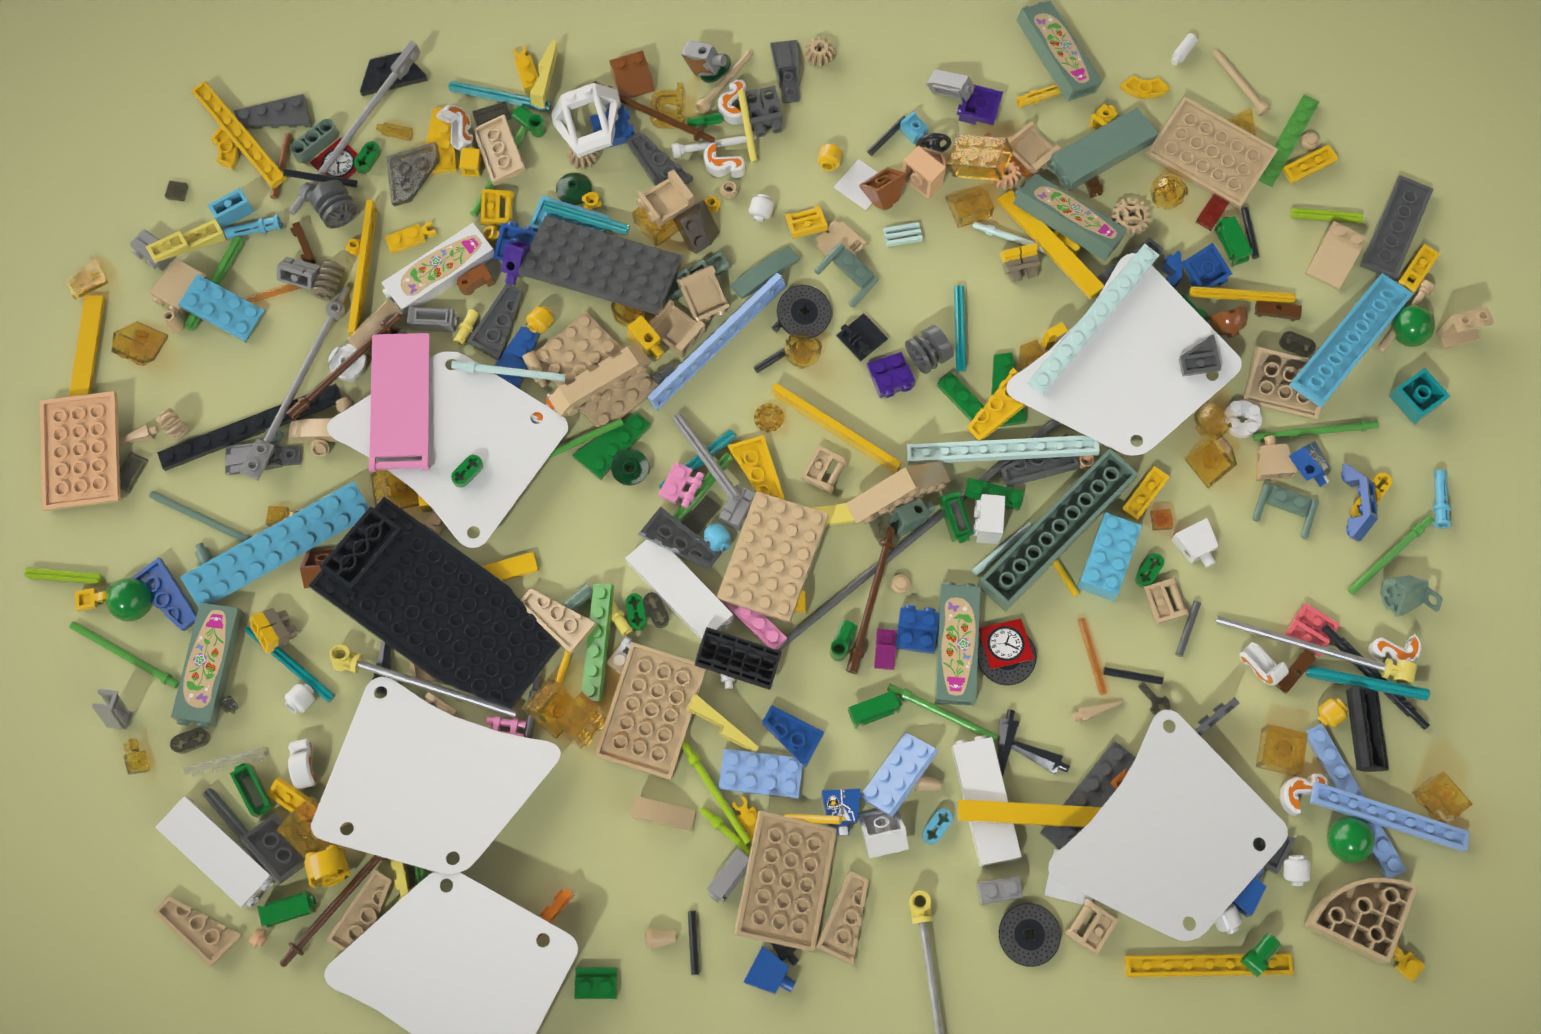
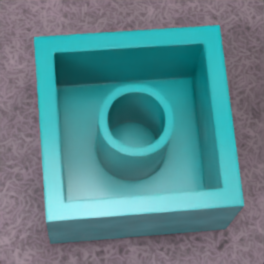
M1423 368L1397 387L1389 397L1415 425L1441 406L1450 395L1430 372Z

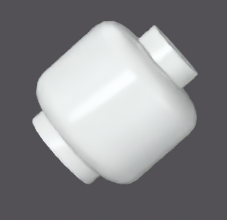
M758 194V196L752 198L749 214L753 216V220L763 222L771 218L774 208V202L771 200V197Z
M307 684L294 685L285 695V706L295 714L297 712L304 713L315 701L314 690Z
M1288 855V858L1283 863L1284 879L1291 881L1293 886H1304V882L1311 879L1310 861L1305 859L1303 855Z
M1231 903L1214 924L1218 931L1232 934L1239 930L1238 926L1242 923V918L1237 907Z

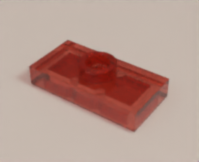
M1214 193L1197 218L1196 223L1212 231L1230 202Z

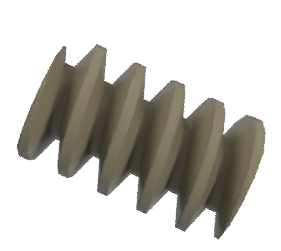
M325 260L322 263V268L319 270V275L316 277L317 281L313 284L314 287L311 289V293L321 300L329 301L328 296H335L331 290L337 291L338 289L333 284H340L337 278L343 277L339 271L345 272V267L335 261Z

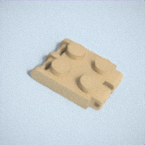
M836 220L828 226V230H826L828 233L823 231L815 238L817 249L826 256L839 242L855 256L863 247L866 248L868 246V243L844 222L838 223Z

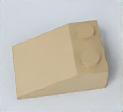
M1334 221L1305 274L1339 290L1368 237Z

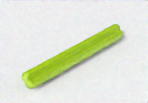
M1294 207L1290 211V217L1294 219L1359 224L1364 219V214L1358 212Z
M27 567L24 573L25 577L29 579L101 584L103 578L100 573Z

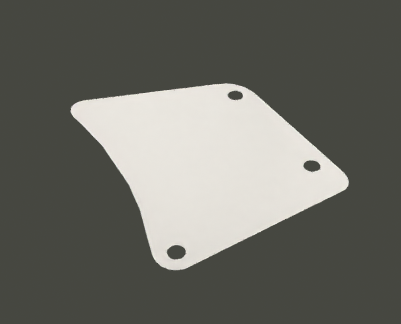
M1135 253L1127 254L1121 258L1098 298L1136 255ZM1151 265L1043 395L1027 383L1077 323L1048 352L1013 376L1008 382L1006 389L1013 399L1113 450L1133 456L1144 454L1154 448L1234 378L1240 371L1242 362L1238 354ZM1210 335H1214L1221 364L1218 378L1215 381H1211L1206 377V373L1182 377L1179 363L1180 356L1206 340ZM1133 435H1140L1143 438L1141 446L1135 447L1131 444L1130 439Z
M441 352L429 358V470L416 468L388 469V471L410 486L429 504L462 545L468 548H476L486 543L568 431V423L556 411L495 373L478 371L471 373L462 369L448 370L445 363L449 359H455L458 362L474 360L458 352ZM371 395L338 414L327 424L330 436L369 458ZM535 412L543 415V420L539 424L533 423L530 419L531 415ZM422 456L376 458V462L422 461ZM468 456H479L483 463L481 472L465 487H456L451 479L452 472ZM477 461L475 463L470 462L471 467L478 466ZM463 474L462 476L457 475V476H456V477H457V481H458V480H462V481H463V480H464V477H463L464 474ZM472 526H476L480 530L479 536L475 539L467 535V530Z
M378 677L371 680L365 688L312 820L311 830L317 838L327 842L438 873H459L470 868L557 764L561 752L556 744L549 741L501 733L454 717L427 703L393 679ZM380 686L387 689V695L382 699H378L374 695L375 689ZM345 822H350L354 826V830L350 835H343L340 832V827ZM452 851L460 855V860L455 865H450L446 861V856Z
M1162 710L1153 718L1137 757L1120 786L1090 823L1054 854L1049 861L1048 870L1055 880L1179 941H1190L1201 937L1208 931L1280 849L1287 839L1288 830L1285 822L1177 712ZM1169 719L1175 723L1176 728L1174 732L1168 733L1163 729L1165 720ZM1260 837L1264 839L1266 847L1263 851H1257L1254 848L1253 841L1255 838ZM1188 916L1194 918L1196 922V927L1192 931L1186 930L1183 926V920Z
M433 872L335 958L326 968L324 977L327 984L333 989L378 1010L411 1034H536L578 954V946L575 939L565 931L460 872L455 874ZM445 878L453 882L452 890L447 893L443 892L440 888V883ZM541 933L547 934L550 938L548 946L544 948L539 947L536 943L537 936Z

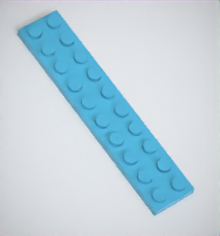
M1381 273L1289 386L1322 408L1411 298L1413 293Z
M353 481L180 576L198 608L200 603L212 604L355 525L367 511L369 505Z

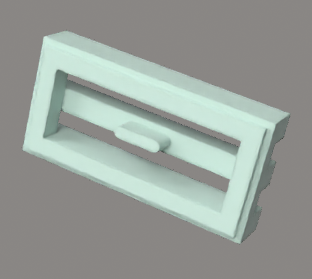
M919 222L883 228L887 247L921 242L923 240ZM915 234H917V236L902 238V237H906V236H909V235H915ZM897 237L902 238V239H896V240H890V241H889V239H891V238H897Z

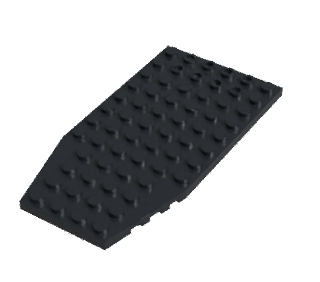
M383 497L375 508L370 506L320 564L321 571L308 585L311 590L435 680L508 709H512L560 647L536 621L534 615L527 612L523 602L517 598L507 584L386 497Z

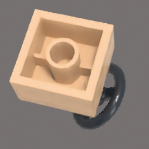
M931 133L919 138L916 142V148L903 162L902 172L907 175L905 181L928 200L943 185L946 160L942 152L948 150L952 144L951 138L941 133ZM945 140L946 144L941 147L940 142Z

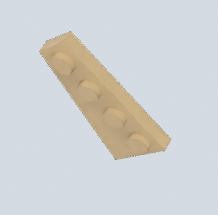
M531 588L521 599L529 614L532 613L536 621L569 653L573 654L598 625L596 622Z
M374 869L326 941L344 951L378 920L393 880Z
M849 871L816 944V948L850 965H854L859 927L862 921V910L865 904L869 881L852 871Z
M170 896L153 910L211 968L243 937L238 932L227 928L223 924L210 919Z

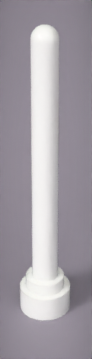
M745 135L715 140L717 148L747 143ZM702 142L684 146L679 143L671 144L673 158H679L687 152L705 150L710 143Z

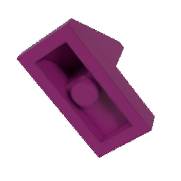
M877 629L874 669L894 670L896 630Z

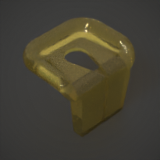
M677 82V91L661 90L656 92L651 98L650 108L684 123L686 91L683 82ZM665 104L675 105L677 110L665 112L663 106ZM650 116L651 123L657 128L677 129Z

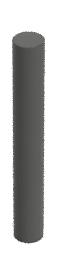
M1198 601L1193 602L1190 615L1175 653L1179 657H1183L1201 606V603Z

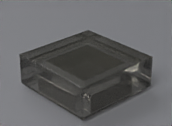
M169 180L165 198L184 202L188 184Z

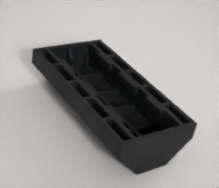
M706 627L694 666L770 690L782 651Z
M1360 686L1352 687L1346 691L1356 769L1362 772L1388 771L1378 691Z

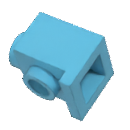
M914 111L901 121L900 131L914 145L919 138L927 135L928 127Z

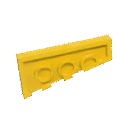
M436 107L432 110L420 171L422 176L457 171L456 151L451 144V123H446L436 117L438 112L444 107Z
M1014 367L1009 372L1008 377L1001 382L994 395H991L984 408H981L967 426V430L977 441H983L1026 406L1013 399L1006 389L1010 379L1018 374Z
M764 435L728 445V450L755 491L785 500Z

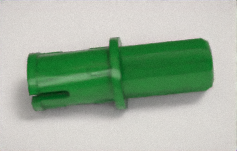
M703 113L702 116L687 117V124L694 128L699 126L706 128V126L723 122L721 113L704 115Z

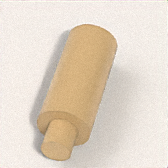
M535 351L522 356L528 370L545 372ZM533 378L534 382H538L541 388L548 385L545 379Z

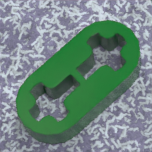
M367 142L355 158L354 165L359 173H368L380 157L381 151L376 142Z
M470 455L452 472L451 479L456 487H465L483 469L481 458L477 455ZM477 461L478 466L471 467L470 462L475 463ZM464 474V480L457 481L456 476H462Z
M1153 553L1148 556L1135 577V582L1139 587L1144 588L1153 583L1164 565V559L1161 555ZM1156 559L1158 561L1157 565L1153 569L1149 568L1152 561ZM1148 572L1149 576L1147 577V580L1145 582H1142L1141 576H1144L1145 573Z
M633 593L626 598L625 602L628 622L633 630L641 631L647 625L644 603L639 594ZM632 599L640 602L637 603V610H634L633 605L629 604L632 603ZM636 614H638L640 620H643L639 626L632 623L635 621Z

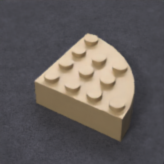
M941 461L908 466L846 504L856 524L864 522L866 525L873 522L879 516L893 513L900 506L917 499H922L923 496L934 491L939 492L945 489V484L951 480Z
M1368 878L1346 884L1324 897L1311 911L1303 927L1379 964L1390 963L1418 886L1392 878Z

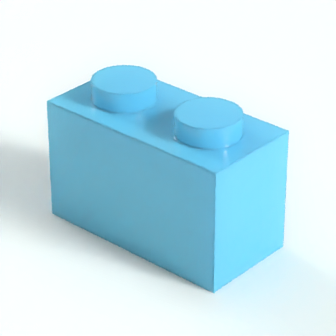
M241 188L208 204L209 209L222 229L254 212Z

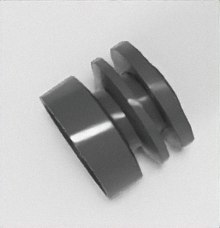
M329 180L320 184L312 191L309 198L311 205L319 214L325 226L330 229L343 227L351 222L358 213L359 208L339 180Z
M934 324L922 330L921 336L917 334L913 336V339L905 341L906 351L910 359L924 374H928L932 369L937 368L938 363L943 364L953 358L954 355L948 338Z

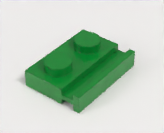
M617 967L575 968L574 999H617Z

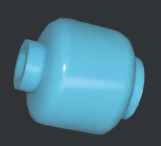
M711 524L705 529L703 540L712 551L724 552L731 546L732 535L722 524Z

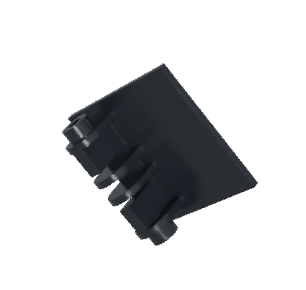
M864 313L848 326L844 324L840 328L842 331L836 335L860 362L888 340Z

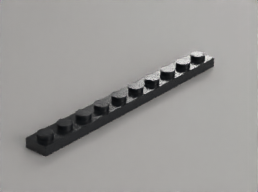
M337 384L328 386L311 402V408L309 410L306 409L296 420L335 406L336 401L342 398ZM297 399L292 401L289 409L298 401ZM281 405L157 452L162 469L167 471L224 449L227 446L265 433L270 428ZM286 413L280 426L291 423L294 420Z

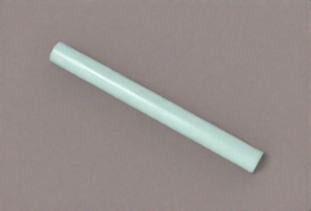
M1030 522L1024 525L975 566L972 572L975 575L982 572L1013 546L1033 525Z

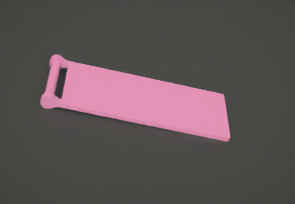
M429 333L380 334L372 336L370 472L416 468L429 470ZM422 456V461L376 462V458Z

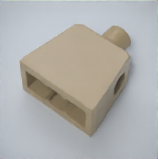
M1274 435L1264 437L1265 446H1260L1256 452V481L1293 478L1298 471L1289 458L1291 452L1288 445L1277 444Z

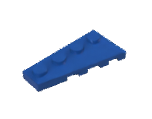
M521 326L495 366L527 370L522 356L534 351L540 333H534L529 328ZM496 374L515 387L521 388L524 377Z
M158 557L131 577L141 580L149 587V591L152 594V604L159 608L180 630L186 631L195 624L197 613L163 559Z

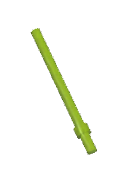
M684 741L681 748L688 757L687 761L691 766H694L744 844H749L752 842V839L700 762L701 758L697 753H694L688 742Z
M705 806L699 811L711 822L710 825L714 829H719L748 856L750 855L751 847L748 844L745 845L742 839L723 823L724 820L721 817L715 816Z

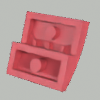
M1304 603L1285 635L1327 647L1331 638L1321 629L1328 624L1336 631L1340 624L1307 603ZM1310 651L1318 657L1321 656V653Z

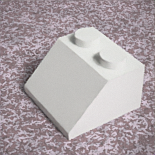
M880 810L858 814L869 858L909 849L906 829L899 810L896 811L893 817Z

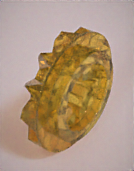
M763 404L755 411V425H757L760 431L763 430L767 433L771 431L776 432L778 428L782 427L784 421L783 411L775 404ZM773 414L772 419L774 421H768L765 424L766 418L764 416L769 417Z

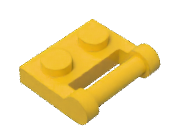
M482 189L481 225L501 226L502 223L508 224V221L514 222L512 219L514 192ZM500 198L505 199V218H499Z
M819 205L814 206V209L794 214H784L786 224L793 239L828 230L827 222Z

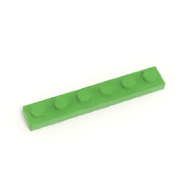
M1303 94L1274 146L1278 149L1277 153L1258 181L1273 187L1320 103L1319 101Z
M593 584L590 620L598 625L588 635L581 693L582 701L602 702L614 585Z

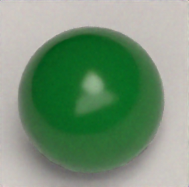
M1410 305L1403 307L1391 321V329L1395 331V339L1399 343L1409 347H1417L1426 343L1432 337L1435 321L1432 314L1424 307Z
M135 578L121 579L114 583L107 593V608L119 620L127 622L136 621L149 612L152 606V594L149 591V587L141 580Z
M1349 816L1336 820L1330 826L1327 833V844L1331 853L1339 860L1347 863H1358L1367 859L1373 852L1375 836L1373 830L1365 821Z

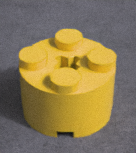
M330 845L324 851L310 852L305 855L304 865L311 888H317L316 885L321 884L323 888L331 887L345 881L346 875L348 877L351 876L346 852L344 849H338V845Z

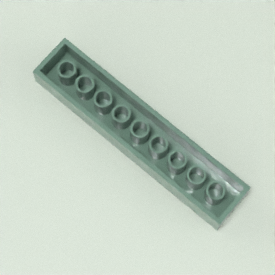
M1109 448L979 580L977 586L1007 612L1135 481L1138 473Z

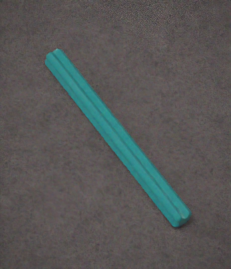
M450 81L449 91L519 106L523 105L524 107L547 112L551 107L550 101L547 100L543 109L531 105V99L528 96L456 81Z
M249 624L245 628V632L260 644L259 639H257ZM279 646L274 648V652L270 653L305 684L309 685L325 701L331 702L334 699L335 694Z
M1309 666L1306 670V676L1309 678L1355 687L1360 686L1375 691L1426 701L1430 697V690L1426 688Z

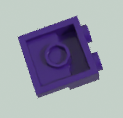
M975 85L967 101L964 98L961 99L963 104H959L956 115H959L958 121L976 125V122H981L994 126L1003 92Z
M902 352L867 363V369L879 398H890L897 392H907L915 386L914 376L909 365L906 364Z

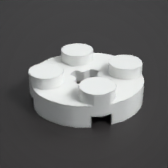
M345 344L346 346L341 348L339 346L331 352L328 358L331 372L356 351L351 344ZM363 354L337 379L349 382L356 381L366 369L367 359Z
M1233 401L1223 413L1224 427L1226 426L1231 435L1238 438H1247L1254 434L1261 426L1262 416L1260 408L1248 401ZM1237 416H1244L1246 418L1244 423H1241Z

